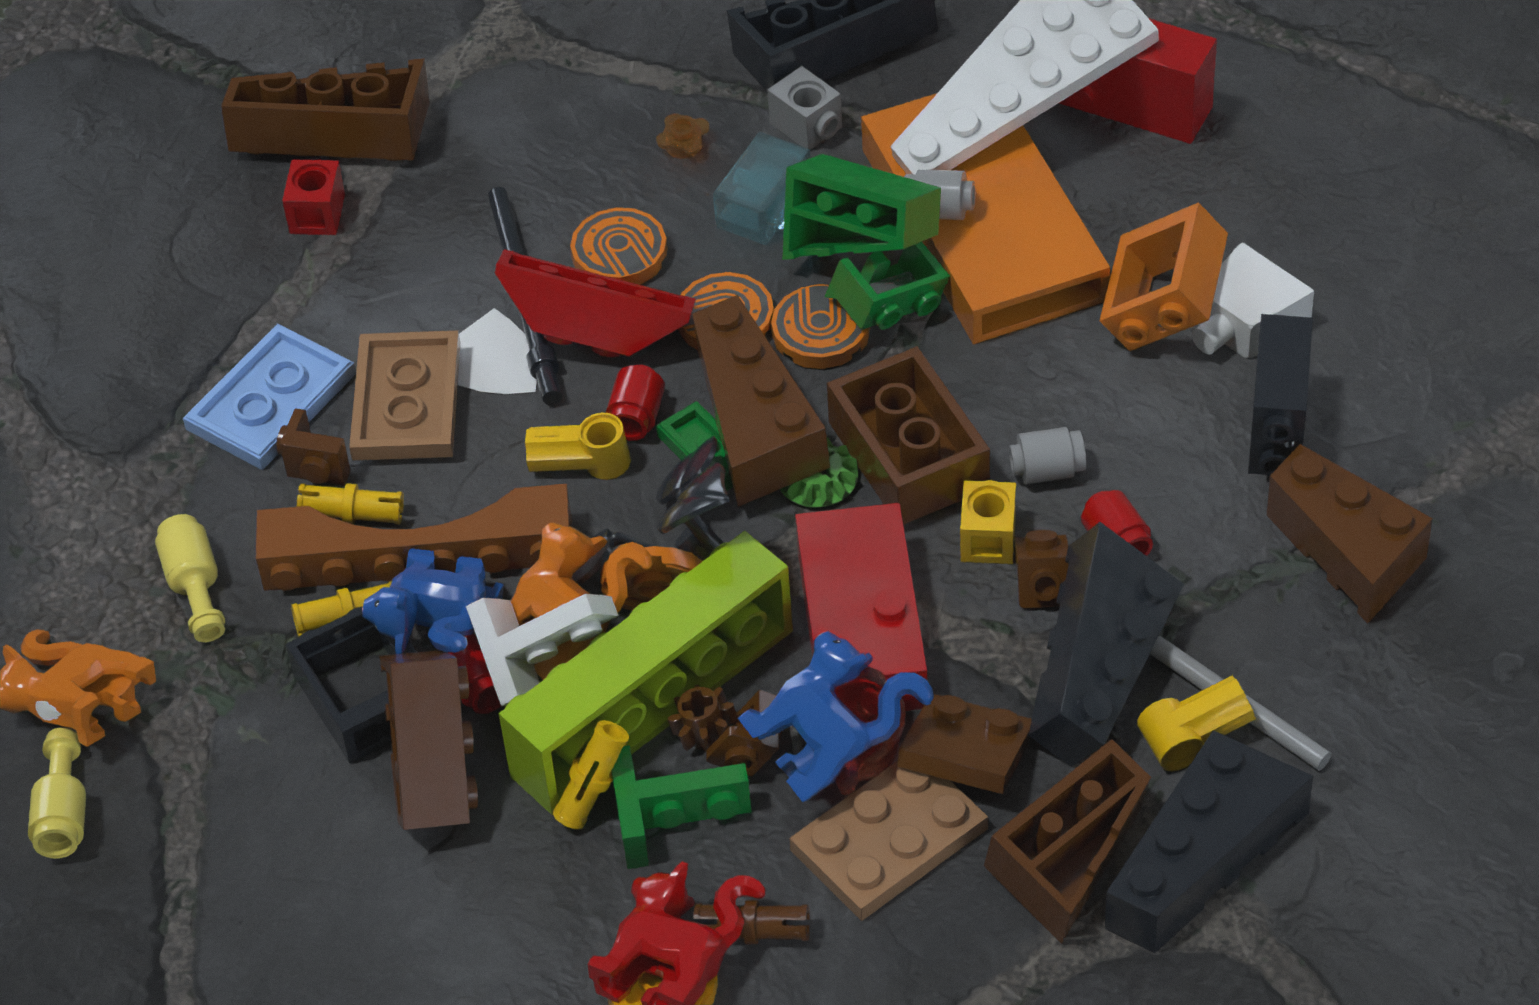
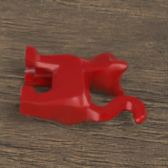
M680 862L671 874L659 872L649 877L636 878L631 889V893L636 900V907L620 923L614 945L607 956H593L587 964L589 978L593 979L596 994L619 1003L630 994L633 986L644 972H647L663 980L658 987L648 988L641 998L642 1005H694L705 991L706 984L717 976L726 951L740 937L745 922L741 911L735 904L736 899L740 897L763 899L766 892L765 886L759 880L745 875H738L726 880L715 892L713 909L721 926L714 929L704 924L680 919L695 904L693 897L687 894L685 883L688 863Z

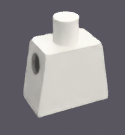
M1242 242L1221 264L1210 318L1208 321L1198 324L1199 326L1192 331V339L1195 345L1206 354H1213L1225 344L1244 358H1253L1258 355L1261 314L1312 317L1314 290Z

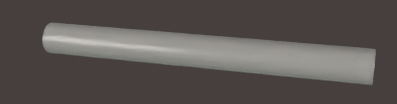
M1158 636L1150 655L1196 687L1204 690L1224 680L1162 636ZM1246 695L1256 717L1255 720L1249 722L1318 771L1327 765L1331 758L1330 751Z

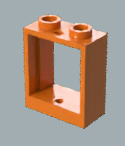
M1198 202L1122 234L1099 321L1129 351L1208 321L1228 232ZM1174 269L1170 285L1149 293L1154 276Z

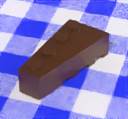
M425 58L408 60V68L386 70L385 62L365 64L366 72L339 75L337 67L319 69V72L311 74L308 78L296 79L293 72L231 78L221 105L228 151L248 152L250 154L334 156L345 159L413 160L430 104Z
M733 296L692 313L698 353L712 402L719 436L721 437L728 471L731 476L737 506H742L830 468L825 426L739 296Z

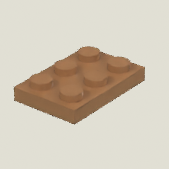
M458 330L360 334L349 446L352 460L453 457L461 344Z
M896 762L790 837V851L863 921L988 829V816L950 780L897 767Z

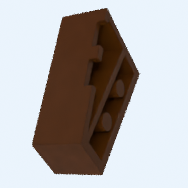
M1301 444L1270 475L1267 517L1306 558L1311 556L1327 573L1326 580L1336 591L1342 589L1358 606L1357 613L1368 624L1427 558L1433 518Z
M440 650L379 656L381 672H386L388 704H385L386 722H390L392 754L390 758L398 824L403 830L470 823L469 809L478 807V795L475 776H466L465 754L473 753L470 720L462 721L460 699L469 698V681L466 666H458L455 656Z
M1111 739L991 836L984 867L1061 944L1140 811L1151 776Z

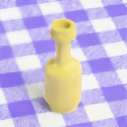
M187 514L171 516L158 526V535L155 539L166 582L175 593L188 596L193 616L188 621V627L190 632L194 634L195 639L199 642H211L224 634L225 618L220 610L213 609L208 593V588L215 583L218 576V569L204 526L198 523L195 517Z
M55 728L46 735L42 748L44 756L50 760L49 774L37 780L31 790L28 837L37 853L47 858L58 859L73 854L83 840L86 791L79 779L71 776L72 761L77 759L81 753V744L78 741L77 733L68 728Z

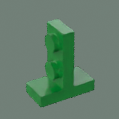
M630 745L623 746L611 771L627 869L649 866L644 829L657 827L674 828L682 823L712 818L724 820L732 818L737 814L751 812L749 781L745 763L636 780Z

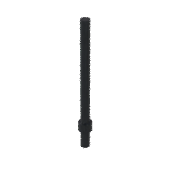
M494 187L489 191L488 197L502 250L506 249L524 255L507 191L503 187ZM519 311L529 347L526 359L530 374L538 381L543 402L547 405L557 404L561 401L562 394L556 375L559 371V364L555 350L548 346L547 340L543 337L544 334L531 330Z

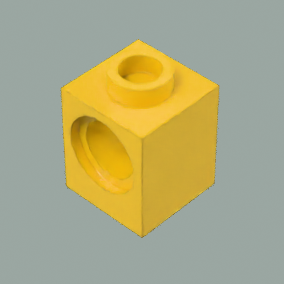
M993 480L964 481L960 525L961 562L1013 564L1016 483Z

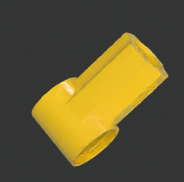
M601 412L585 418L580 425L529 427V429H526V463L529 472L587 469L592 476L598 479L609 480L619 477L629 468L631 459L623 424L617 416L611 413Z
M1230 676L1181 702L1175 698H1165L1152 703L1140 714L1137 726L1160 766L1166 771H1178L1190 766L1213 730L1226 735L1255 720L1256 717L1237 679Z

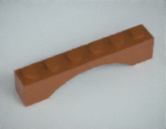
M567 484L514 488L495 503L469 516L440 525L415 529H378L353 525L329 517L310 506L257 510L256 562L264 591L293 590L302 587L343 586L349 583L372 581L390 582L393 580V577L405 570L408 552L411 548L434 551V570H445L455 573L457 559L461 556L482 559L485 572L495 573L503 570L531 568L539 559L542 544V528L553 522L562 526L572 527Z

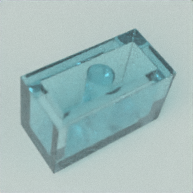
M759 132L713 193L716 227L767 245L778 229H784L786 167L809 159L810 149Z

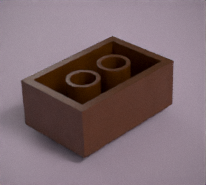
M918 346L827 383L829 424L843 445L847 446L851 457L857 460V466L882 503H900L903 525L961 501L963 498L964 481L990 480V448Z

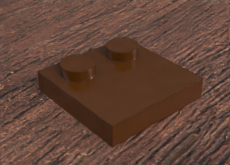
M934 694L931 704L923 706L899 748L897 767L1003 794L1032 739L1028 736L1032 719L1019 716L1008 709H991L965 702L956 696Z

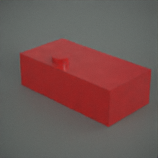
M1149 18L1158 29V42L1059 102V104L1077 110L1089 112L1191 144L1213 108L1217 38Z
M900 503L795 514L798 558L812 657L814 654V640L818 635L826 631H830L839 638L848 640L860 653H870L874 658L873 661L861 671L857 678L835 687L834 693L857 717L878 714V695L887 679L900 672L916 673L927 680V667ZM905 694L900 700L901 712L919 710L924 706V704L920 703L910 694Z

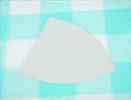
M493 308L459 334L461 343L458 374L459 386L479 392L497 394L536 392L537 379L531 376L526 359L529 347L525 333L509 318Z

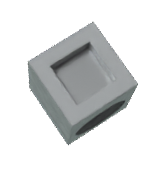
M803 66L767 90L770 124L807 151L822 141L830 139L842 128L841 94Z

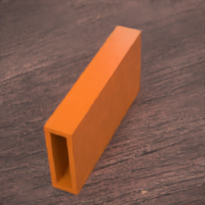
M936 94L861 116L862 149L872 168L905 176V171L893 158L890 146ZM1023 125L951 169L965 171L967 181L975 182L976 198L974 210H966L964 220L939 219L938 235L922 242L950 275L943 293L973 345L1104 303L1110 280V266Z

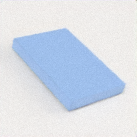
M277 324L183 417L185 429L263 470L278 455L277 437L279 430L283 425H288L294 409L306 410L308 421L310 422L356 375L354 362Z

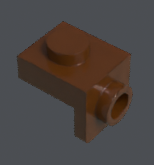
M295 408L288 425H283L280 428L277 437V453L283 457L287 477L305 479L317 484L329 483L345 486L351 469L344 438L311 433L306 410Z
M1034 530L1028 532L1025 537H1014L1015 561L1018 574V600L1021 608L1060 607V604L1056 603L1060 584L1066 580L1069 566L1065 562L1069 546L1067 535H1057L1056 532L1051 530Z
M758 690L738 711V718L749 709L759 712L764 711L777 695ZM738 720L733 723V726L728 727L707 749L706 761L720 767L745 763L747 775L753 776L778 751L782 731L760 740L758 737L752 738Z

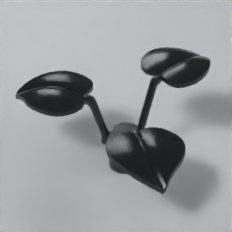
M714 436L704 441L695 451L681 459L662 481L656 494V500L661 505L666 504L675 496L677 502L660 519L657 530L661 534H665L684 523L687 528L676 540L675 547L691 552L702 561L707 559L717 546L725 542L702 520L700 514L730 502L725 488L724 467L718 462L710 465L717 448V439ZM606 528L593 536L604 537L607 540L606 545L574 572L572 579L581 586L599 570L613 548L618 545L630 542L640 544L643 547L653 545L621 532L612 534Z

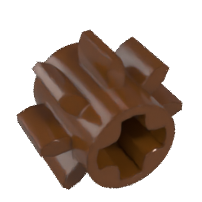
M699 684L687 690L681 697L674 698L679 713L667 717L673 735H679L682 746L686 751L690 750L693 746L698 750L707 751L729 727L728 724L738 721L734 704L727 702L721 687L712 691L709 688L700 687Z

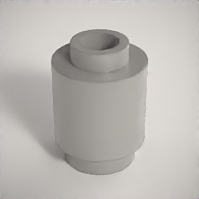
M917 170L916 174H905L904 177L941 187L939 219L964 220L966 210H974L976 198L975 182L967 181L965 171Z
M1067 427L1019 433L1017 434V444L1009 445L1008 448L1013 476L1021 475L1025 485L1073 478L1075 472L1086 470L1085 446L1080 430L1068 431Z

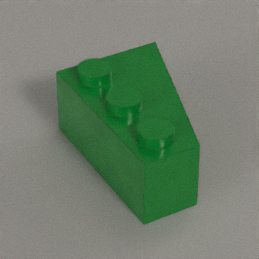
M820 154L786 167L782 260L818 255V257L831 256L835 253L854 252L855 254L900 250L934 237L939 233L941 187L825 154Z

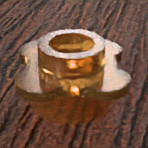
M677 113L670 114L664 119L665 129L663 133L658 134L656 137L657 145L660 148L666 149L668 154L680 159L691 158L701 151L703 146L702 136L709 132L707 120L703 118L694 120L690 116Z

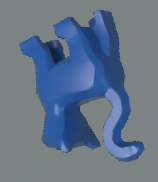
M411 548L408 552L405 570L393 577L390 587H383L364 600L362 614L363 618L374 624L380 634L395 640L396 654H402L405 651L414 624L430 627L428 637L436 649L443 652L456 653L464 650L468 645L467 638L464 636H469L475 632L466 606L481 598L503 599L504 584L495 582L493 587L486 586L484 565L480 558L459 557L455 573L445 570H434V551Z
M826 631L818 635L814 640V654L810 665L787 680L775 699L764 711L759 712L749 709L742 713L738 720L752 738L758 737L760 740L776 735L792 725L807 742L806 746L797 755L785 753L776 761V764L789 777L786 782L802 802H806L832 784L847 762L857 758L872 746L890 738L900 724V700L902 696L910 694L925 706L930 705L934 699L933 688L928 681L916 673L900 672L887 679L878 695V718L865 723L841 702L834 693V689L857 678L874 658L870 653H860L848 640L839 638L830 631Z

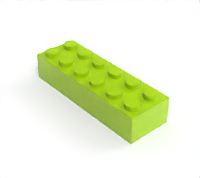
M744 530L731 541L717 546L707 559L691 571L678 575L668 588L652 600L643 602L635 607L629 617L609 632L597 635L586 649L570 661L554 667L547 678L525 694L515 696L506 705L505 709L499 713L510 777L553 815V810L556 804L559 803L570 780L569 768L574 759L582 756L599 721H611L627 731L629 739L625 746L630 745L631 755L670 726L667 717L679 713L674 702L675 697H681L683 693L698 684L700 687H706L714 691L793 632L788 566ZM598 761L594 762L583 783V788L587 789L599 765Z

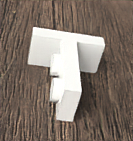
M583 594L519 626L511 600L481 598L466 606L501 706H506L515 696L525 694L540 683L533 665L534 663H539L556 656L559 653L557 646L569 640L580 642L599 635L603 631L601 624L619 616L612 596Z

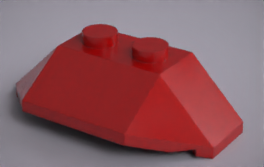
M506 249L503 250L494 272L533 332L544 334L543 337L546 340L555 344L569 345L572 342L591 346L592 351L606 357H619L620 354L630 356L689 323L696 298L677 295L537 259Z

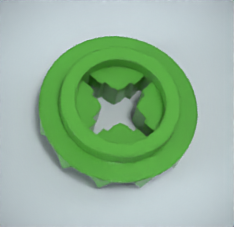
M827 437L830 468L826 469V474L817 473L780 489L784 496L801 506L818 508L834 505L850 495L857 484L858 468L857 460L850 456L846 445L833 446Z

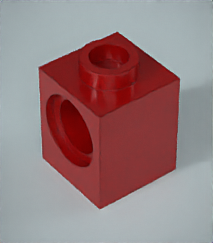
M291 160L282 200L289 234L337 235L345 198L339 161Z

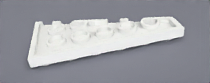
M1020 0L890 146L892 156L906 174H916L917 170H951L1158 42V29L1133 0Z

